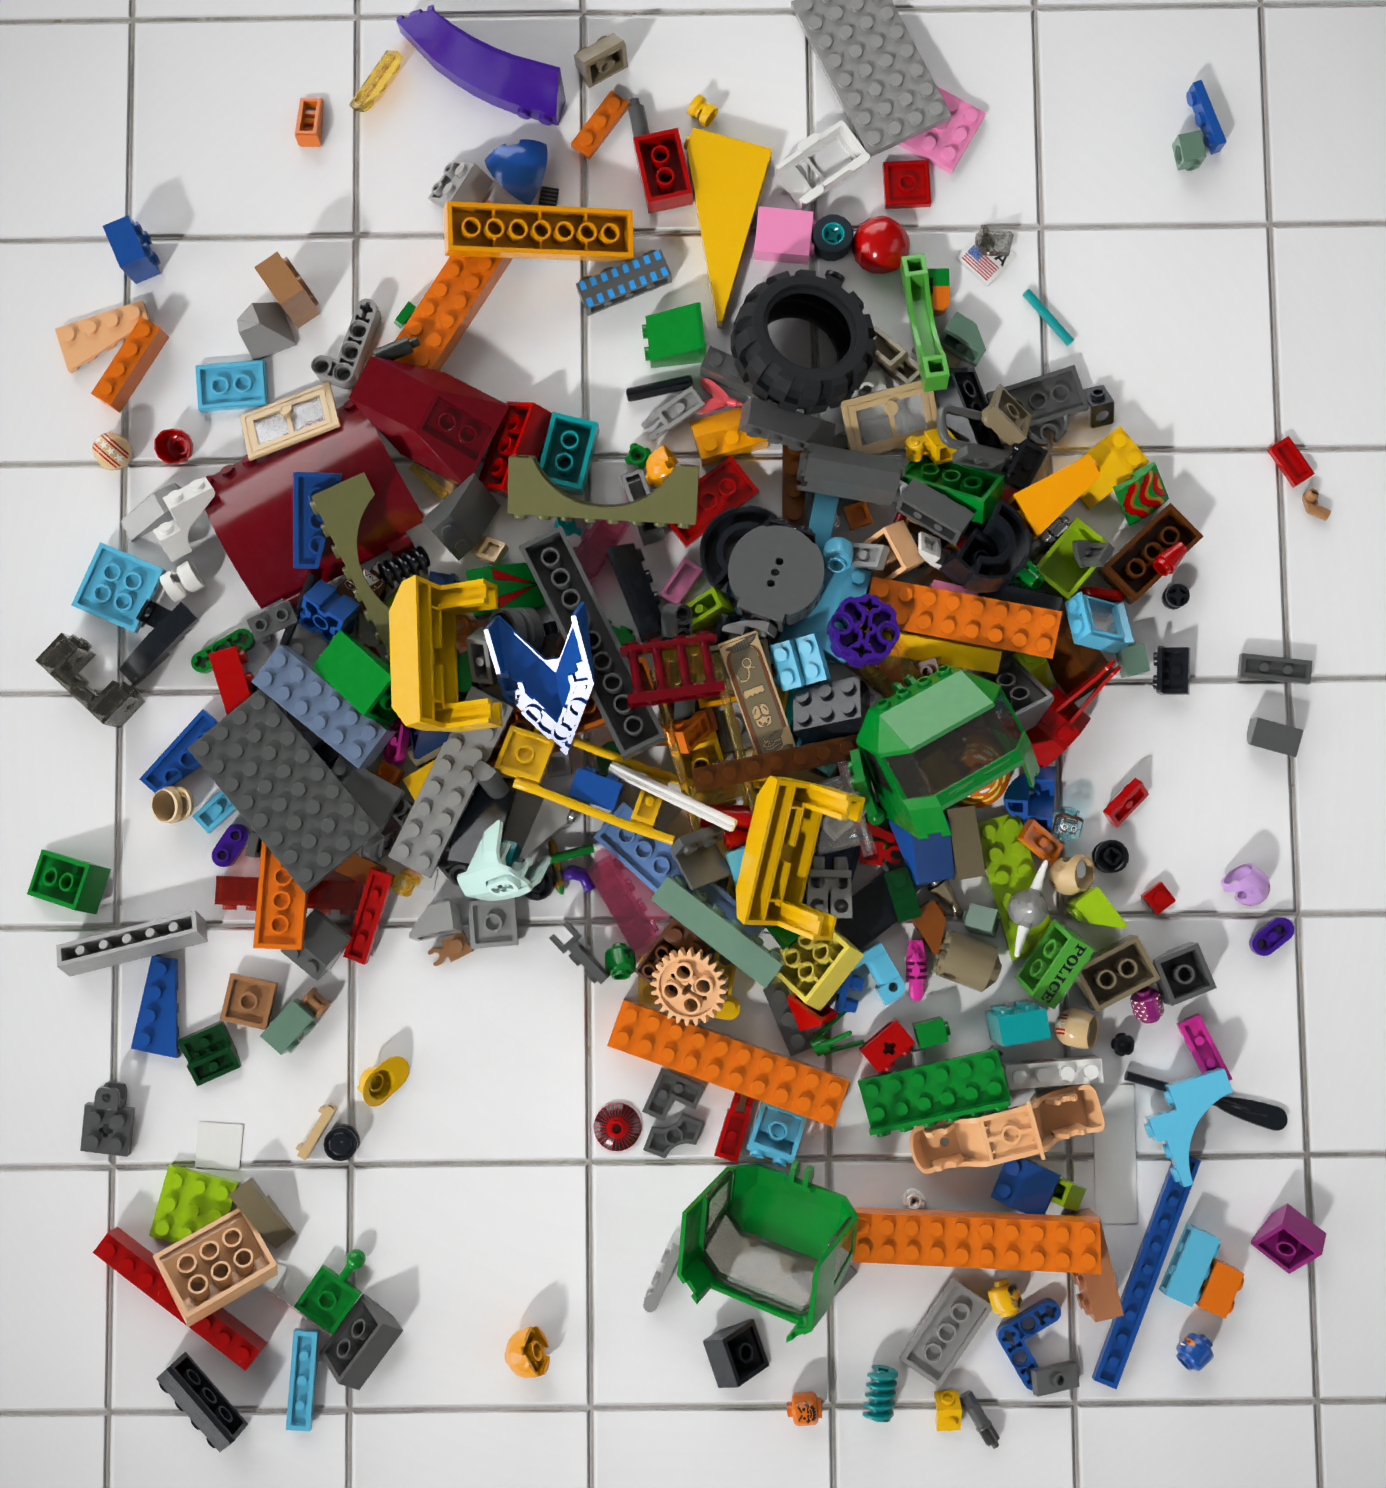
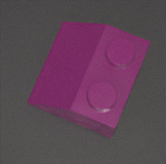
M1287 1203L1271 1213L1251 1240V1245L1290 1274L1322 1255L1326 1233Z

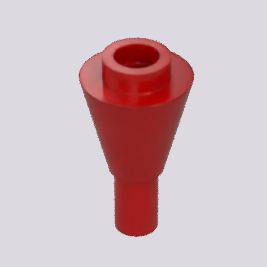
M736 828L734 831L727 830L723 835L724 846H728L730 851L746 845L749 831Z

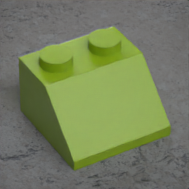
M1090 886L1087 891L1078 893L1065 902V905L1068 907L1066 912L1073 921L1077 920L1082 923L1123 929L1127 927V924L1099 887Z

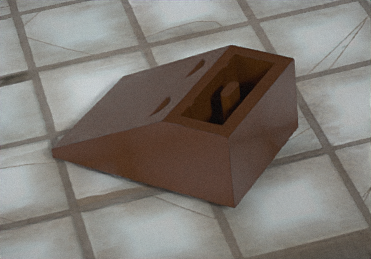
M673 917L634 972L651 983L656 979L652 976V973L658 970L656 965L659 962H663L662 958L665 955L670 957L669 953L672 950H675L678 954L679 949L684 947L687 953L693 947L695 954L702 949L704 957L711 946ZM681 966L685 974H690L688 967ZM669 985L672 992L678 993L674 985Z

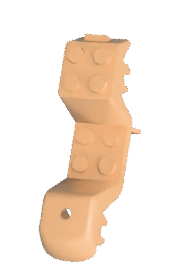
M1065 1085L1033 1094L1026 1104L1011 1107L1001 1112H991L977 1117L964 1115L960 1116L961 1119L954 1122H947L945 1119L937 1121V1124L931 1127H923V1124L918 1125L911 1131L909 1142L912 1157L917 1168L924 1174H930L956 1167H988L1039 1154L1041 1159L1045 1160L1044 1152L1049 1151L1055 1143L1063 1139H1070L1076 1135L1103 1131L1105 1121L1098 1095L1092 1085ZM947 1137L949 1139L948 1145H941L940 1139Z

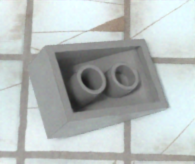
M544 798L519 857L522 859L531 858L552 838L565 829L570 821L574 822L578 811Z

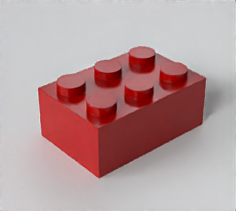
M678 128L633 137L634 151L648 214L692 205L693 192Z

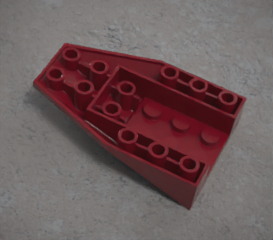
M370 356L348 397L401 455L457 487L476 471L510 406L445 372Z

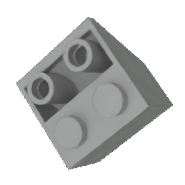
M452 161L445 167L440 181L436 182L432 187V193L428 199L442 208L447 201L480 203L494 181L475 163Z

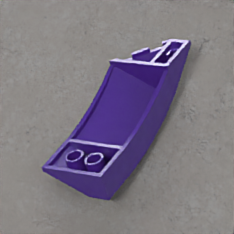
M434 5L428 6L427 11L418 9L410 12L409 17L403 15L397 17L396 22L400 33L438 72L454 84L493 106L517 114L522 119L528 120L531 118L539 120L540 123L548 126L552 124L559 125L566 102L560 67L516 56L495 48L450 23L435 11Z

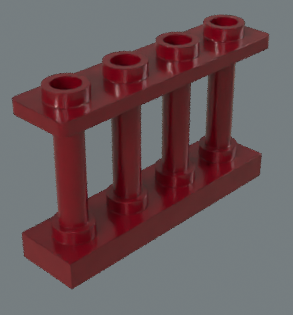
M709 631L697 633L694 637L676 635L672 637V640L663 641L662 638H654L648 640V643L639 644L634 641L625 643L623 647H620V656L629 658L633 684L631 694H627L628 709L724 695L726 690L724 680L718 681L715 678L710 645L716 644L717 635L710 634ZM700 646L706 680L702 684L694 685V682H691L686 648ZM663 651H677L681 676L680 687L670 688L667 685ZM653 654L658 686L655 688L656 690L646 691V689H643L638 655Z

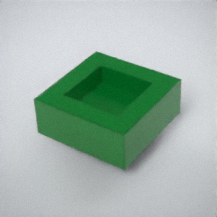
M408 301L396 317L394 324L402 328L416 307Z

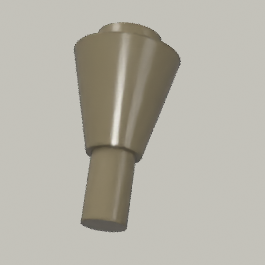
M949 879L929 883L928 890L948 905L955 916L963 913V909L955 900L956 897Z

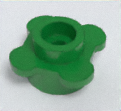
M632 443L629 453L625 457L626 464H633L638 469H644L651 450L637 443Z

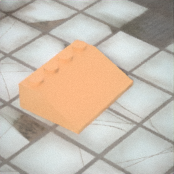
M239 1208L153 1255V1259L187 1327L278 1275L277 1264L261 1235Z

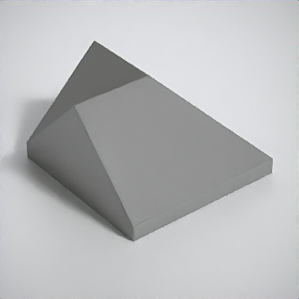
M278 302L251 303L237 319L239 334L253 360H261L297 345L284 311Z

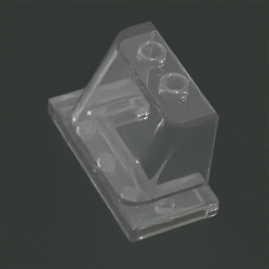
M847 760L837 763L840 772L839 776L816 783L858 795L857 791L854 792L850 778L854 777V775L851 776L849 761ZM863 811L860 822L851 819L847 821L840 820L825 814L822 815L814 849L817 856L859 845L864 857L877 853L871 830H868Z

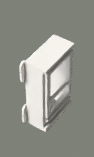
M840 120L822 134L813 133L798 144V151L775 166L774 176L800 210H804L806 206L863 166L865 167L870 160V154L866 152L845 122ZM834 140H837L852 161L826 179L822 177L809 158ZM805 161L820 180V185L813 189L796 168Z

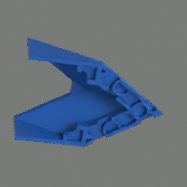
M581 602L571 615V629L561 656L545 659L500 615L495 616L483 631L503 697L509 703L513 702L522 711L521 714L548 739L551 738L561 747L560 750L567 756L595 683L586 603Z

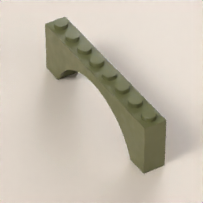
M512 454L508 457L507 514H514V518L526 519L528 515L537 516L538 520H551V517H560L561 521L570 522L574 521V518H584V522L597 523L598 519L607 520L608 524H621V521H631V525L642 526L645 522H653L654 526L667 527L668 523L677 524L679 528H691V525H696L700 465L676 464L669 476L656 489L636 500L620 504H597L576 498L559 488L543 471L536 456Z
M363 472L312 495L313 501L309 502L315 516L320 514L324 522L320 526L326 538L331 536L335 544L331 548L337 559L342 558L345 567L342 568L343 573L348 581L353 580L356 588L352 589L358 602L363 601L366 607L363 613L369 624L374 623L377 631L373 633L379 645L384 643L388 651L384 655L390 665L389 610L391 607L384 603L370 587L361 569L357 551V535L360 520L365 508L375 495Z

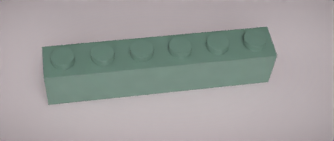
M678 875L675 877L667 876L650 900L765 989L769 987L786 965L782 960L783 955L773 948L768 950L763 946L764 941L755 934L750 936L744 931L745 926L736 919L729 920L724 916L726 912L716 904L711 906L705 901L707 897L696 889L693 892L686 887L687 882Z

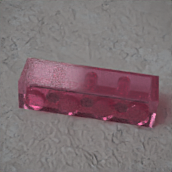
M598 519V522L593 523L591 528L587 527L580 537L582 542L578 548L573 547L590 584H592L609 558L606 548L617 546L630 526V521H621V524H608L607 520Z
M609 855L586 868V871L632 951H635L657 938L656 932L659 931V928L653 918L650 920L647 918L645 911L648 909L642 898L636 899L632 892L636 888L629 877L624 878L621 872L624 869L622 863L616 857L613 859L612 855Z

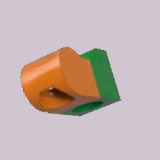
M949 268L928 269L933 315L937 317L942 316L950 303Z

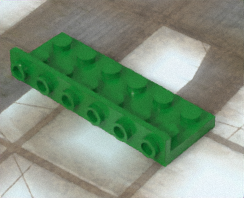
M998 1048L858 1080L870 1124V1136L877 1134V1137H884L890 1135L891 1131L899 1129L900 1132H907L913 1130L914 1126L922 1124L923 1127H931L936 1125L937 1121L945 1119L947 1122H954L961 1119L960 1116L969 1114L970 1117H977L983 1115L984 1111L992 1109L994 1112H1001L1008 1109L1012 1102V1096Z

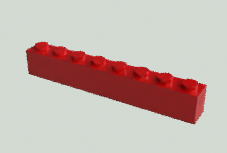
M119 1227L109 1231L93 1251V1254L186 1325L153 1259L154 1254ZM223 1307L189 1327L245 1371L268 1343Z

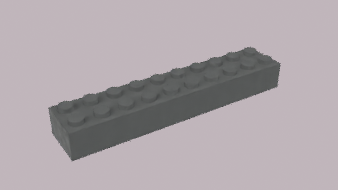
M562 526L520 545L519 548L565 642L572 626L571 615L581 602L586 603L595 678L591 695L624 761L667 741V737L651 706L628 709L627 694H631L633 690L629 660L627 657L620 656V647L622 646Z

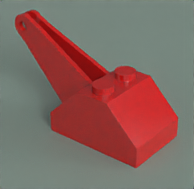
M1111 659L1103 668L1067 695L1057 687L1050 691L1054 696L1053 702L1036 726L1026 731L1039 768L1047 767L1084 730L1091 718L1083 710L1122 667L1117 665L1080 707L1072 700L1097 681L1115 663L1114 659Z

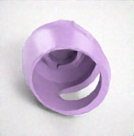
M1243 864L1236 867L1221 880L1223 890L1226 892H1236L1235 900L1247 906L1262 903L1270 892L1268 876L1252 864ZM1233 880H1238V882L1230 884Z

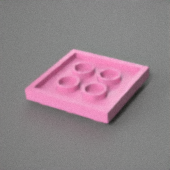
M937 87L952 115L951 120L898 145L952 174L986 113Z

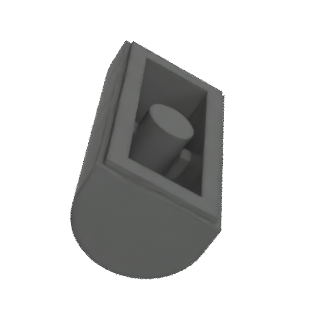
M479 759L473 767L475 779L491 798H503L510 791V787L495 768L483 760Z

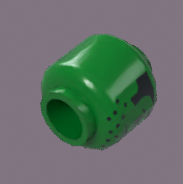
M625 943L613 944L612 948L605 952V971L615 980L630 978L636 969L635 951L627 947Z

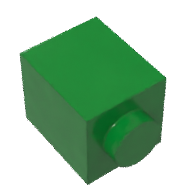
M940 1016L912 1023L919 1048L922 1049L949 1042L947 1037L951 1035L949 1024L947 1021H943V1018Z

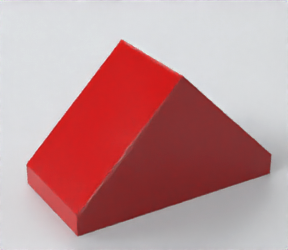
M795 993L787 996V1002L800 1031L823 1025L838 1015V1012L827 1004L819 1011L805 1004Z

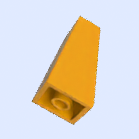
M1088 455L1015 493L1006 503L1022 516L1023 519L1021 521L1025 528L1029 529L1033 541L1101 476L1099 473L1100 467L1097 461L1092 460L1091 456Z

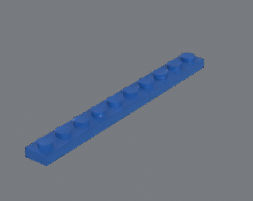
M1189 1156L1190 1173L1194 1182L1201 1160ZM1172 1162L1120 1299L1124 1316L1113 1318L1092 1374L1093 1380L1114 1389L1118 1387L1192 1185L1183 1187L1179 1182L1174 1181L1170 1168H1173Z

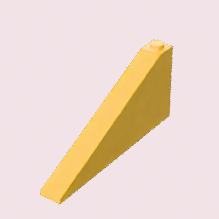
M693 128L691 136H686L684 149L687 150L688 168L717 328L722 329L771 162L772 149Z

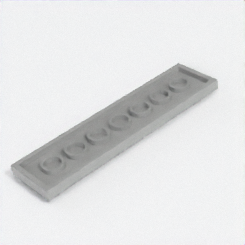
M471 686L465 701L489 698L492 699L493 703L501 702L503 727L451 732L448 734L447 741L443 743L388 857L428 878H432L479 783L473 776L474 765L479 759L487 764L489 763L515 710V707Z

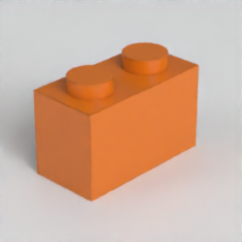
M1213 1257L1210 1264V1274L1201 1285V1296L1194 1303L1198 1307L1226 1319L1227 1315L1234 1308V1298L1237 1291H1240L1244 1284V1273L1236 1267Z

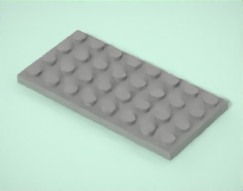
M892 0L791 1V8L860 144L870 154V157L951 120L952 115Z

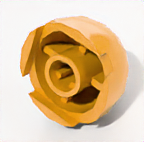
M666 445L657 448L646 460L647 474L645 478L651 487H658L678 463L677 458Z
M537 1326L526 1327L516 1331L508 1340L505 1361L515 1375L527 1379L545 1375L547 1372L550 1355L546 1356L544 1347L547 1348L549 1346L542 1330Z

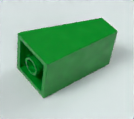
M339 630L323 653L318 656L312 668L363 716L390 727L398 717L391 706L390 666L354 636Z

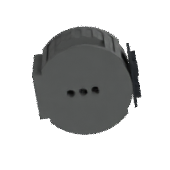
M770 518V526L762 525L754 528L737 542L730 555L728 578L740 618L770 622L778 629L777 631L783 633L786 624L790 626L796 624L813 612L822 597L824 589V560L816 544V534L812 533V529L805 526H799V528L792 526L789 521L782 518H777L776 520Z

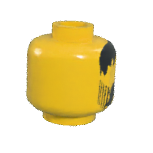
M1007 1278L994 1281V1286L988 1290V1297L993 1312L1000 1314V1317L1018 1314V1309L1023 1305L1018 1285L1013 1282L1008 1283Z

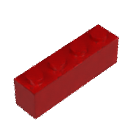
M234 646L208 654L227 715L255 693L253 689L255 685L251 682L254 679V675L248 671L246 663H249L248 655L245 650H242L241 646Z

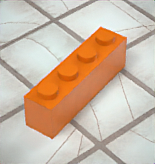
M141 316L91 394L120 413L169 339V336L160 327Z

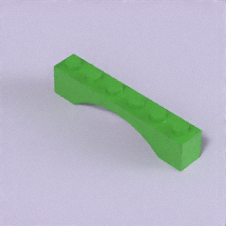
M923 253L901 257L899 274L923 391L930 392L947 389L950 373L946 354L940 344L935 325L925 255Z

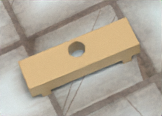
M330 1103L319 1108L318 1112L321 1113V1116L305 1143L301 1142L295 1148L299 1151L298 1157L303 1160L310 1157L338 1107Z

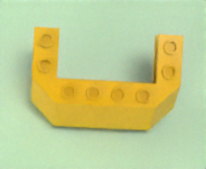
M417 575L401 582L389 610L391 706L405 726L422 731L466 732L503 727L501 702L493 703L492 699L489 698L459 702L456 615L497 609L498 596L496 584L485 579H477L440 586Z
M769 776L756 797L737 879V918L744 925H775L811 940L832 941L837 917L802 903L822 815L825 814L840 820L847 821L851 819L860 822L866 798L830 786L786 777Z

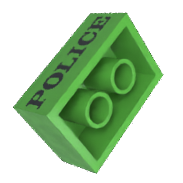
M1053 919L1014 978L1031 997L1055 1009L1058 1003L1064 999L1065 993L1071 984L1077 980L1078 974L1084 965L1090 961L1095 949L1075 931Z

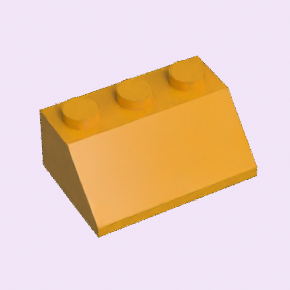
M742 407L689 422L702 466L725 460L730 455L736 457L768 448L769 442L767 439L749 437L745 432L738 431Z

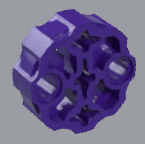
M864 594L861 597L854 598L850 596L839 604L827 625L826 633L831 642L830 649L836 657L846 660L853 667L862 668L865 665L881 663L891 653V649L900 637L896 612L890 604H884L875 595ZM835 623H842L845 630L837 629ZM863 623H864V627H863V628H864V632L866 633V635H865L864 637H863V633H862L863 631H862V629H860L861 626L863 625ZM882 632H888L891 635V640L885 639L882 636ZM857 650L860 651V654L862 655V657H859V653L856 652Z

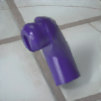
M569 865L563 870L564 879L580 881L585 893L596 888L587 869L576 865Z

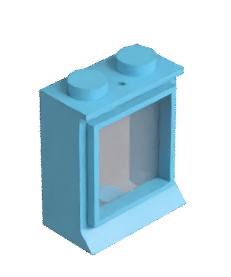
M1080 591L1064 603L1074 644L1116 654L1134 642L1124 601L1113 603L1083 595Z

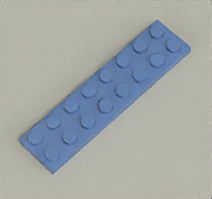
M623 801L612 815L630 821L634 808ZM607 822L594 836L599 843L654 892L658 890L667 876L675 877L678 875L685 880L669 850L672 847L670 844L627 831ZM713 882L696 889L707 897L705 901L711 906L716 904L726 912L724 916L729 920L736 919L743 924L737 918L736 900L719 884ZM744 925V931L750 936L752 934L759 936L766 928L764 925Z

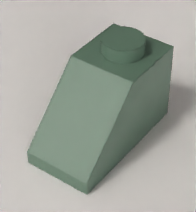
M956 312L939 338L940 344L976 367L986 351L977 324Z

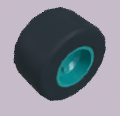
M829 214L816 222L812 232V242L815 244L814 252L819 258L826 261H837L848 254L853 242V229L851 223L846 218L836 214Z

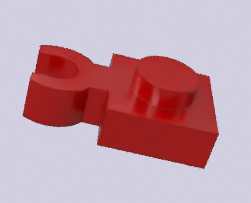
M860 840L859 864L883 866V859H887L893 864L900 863V860L891 858V852L893 850H900L899 846H891L888 849H884V842Z

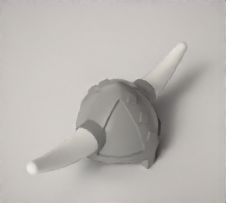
M1048 860L1043 861L1031 887L1017 891L1010 897L1007 903L1008 915L1018 925L1015 957L1020 956L1029 930L1040 925L1048 915L1046 900L1041 895Z

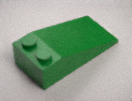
M923 455L921 461H910L907 464L904 476L900 480L908 485L913 478L926 483L930 488L946 495L949 499L975 513L972 522L983 524L997 501L1003 498L1005 476L980 468L955 464L953 461L935 466L927 455Z

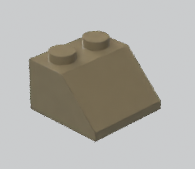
M614 33L609 36L600 37L596 43L589 47H582L574 54L575 66L588 88L628 67L626 44L623 39Z

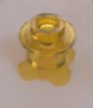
M402 869L400 873L395 875L392 889L396 894L408 897L412 895L414 887L420 884V878L410 874L409 869ZM402 879L406 881V887L401 885Z

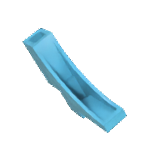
M1216 1068L1166 1084V1091L1163 1094L1168 1106L1172 1105L1173 1108L1145 1117L1147 1123L1144 1124L1148 1137H1153V1140L1157 1143L1165 1142V1144H1162V1149L1166 1158H1170L1173 1168H1170L1172 1177L1175 1182H1179L1183 1187L1194 1185L1189 1167V1149L1196 1125L1203 1114L1216 1101L1233 1093L1226 1071L1223 1068Z

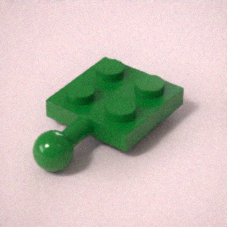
M859 748L851 750V761L847 763L851 776L854 775V777L850 778L853 790L860 793L858 796L866 798L863 808L866 809L868 822L872 825H880L886 818L885 811L877 806L872 783Z
M359 1249L350 1251L346 1257L347 1264L339 1275L323 1264L294 1305V1308L333 1335L362 1293V1291L347 1280L355 1269H359L364 1265L366 1261L364 1252Z

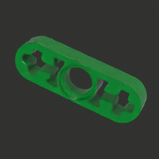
M238 629L193 655L191 659L192 668L202 674L212 672L210 660L205 663V668L198 666L201 663L200 658L209 659L208 654L218 651L222 645H227L229 648L234 647L230 641L238 643L242 640L241 635L249 636L246 640L247 644L239 643L235 646H241L242 650L246 652L251 650L256 643L252 632L247 629Z

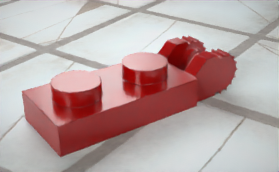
M734 1092L730 1108L727 1109L714 1156L737 1163L751 1118L750 1112L754 1098H747L744 1113L736 1111L737 1103L740 1100V1093Z

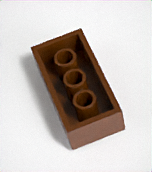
M1170 503L1126 543L1097 573L1114 590L1123 592L1124 600L1130 605L1137 601L1163 576L1153 567V562L1157 555L1177 542L1183 543L1189 551L1204 536Z

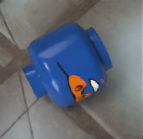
M1189 1333L1177 1345L1176 1350L1178 1354L1176 1357L1189 1371L1192 1369L1200 1371L1214 1357L1211 1349L1213 1344L1203 1334L1199 1336L1195 1333Z

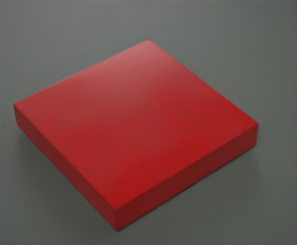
M929 160L883 162L885 209L931 206Z

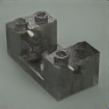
M61 632L35 661L102 724L121 728L146 702L140 696L142 692L133 684L128 685L124 681L119 683L113 680L102 692L97 689L93 691L88 686L90 682L83 675L79 674L96 655L91 650L92 645L82 637L79 639L74 634L70 636Z

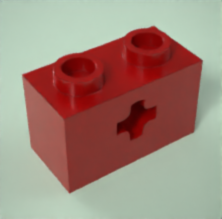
M894 1018L858 1049L878 1073L882 1070L885 1073L895 1065L894 1060L900 1055L905 1057L913 1050L912 1045L915 1041ZM886 1042L892 1044L891 1048L893 1050L890 1053L887 1050L883 1052L885 1049L884 1043Z

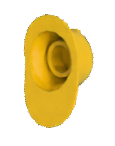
M394 1056L383 1061L379 1066L367 1068L362 1073L357 1087L359 1092L362 1093L364 1102L372 1107L382 1105L405 1083L409 1075L408 1062L403 1057Z

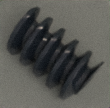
M418 546L416 550L410 549L408 554L403 552L399 557H392L391 561L388 559L384 560L383 565L378 563L377 567L383 581L391 589H394V581L400 585L403 577L408 579L411 577V574L420 576V570L424 575H427L430 559L422 546Z

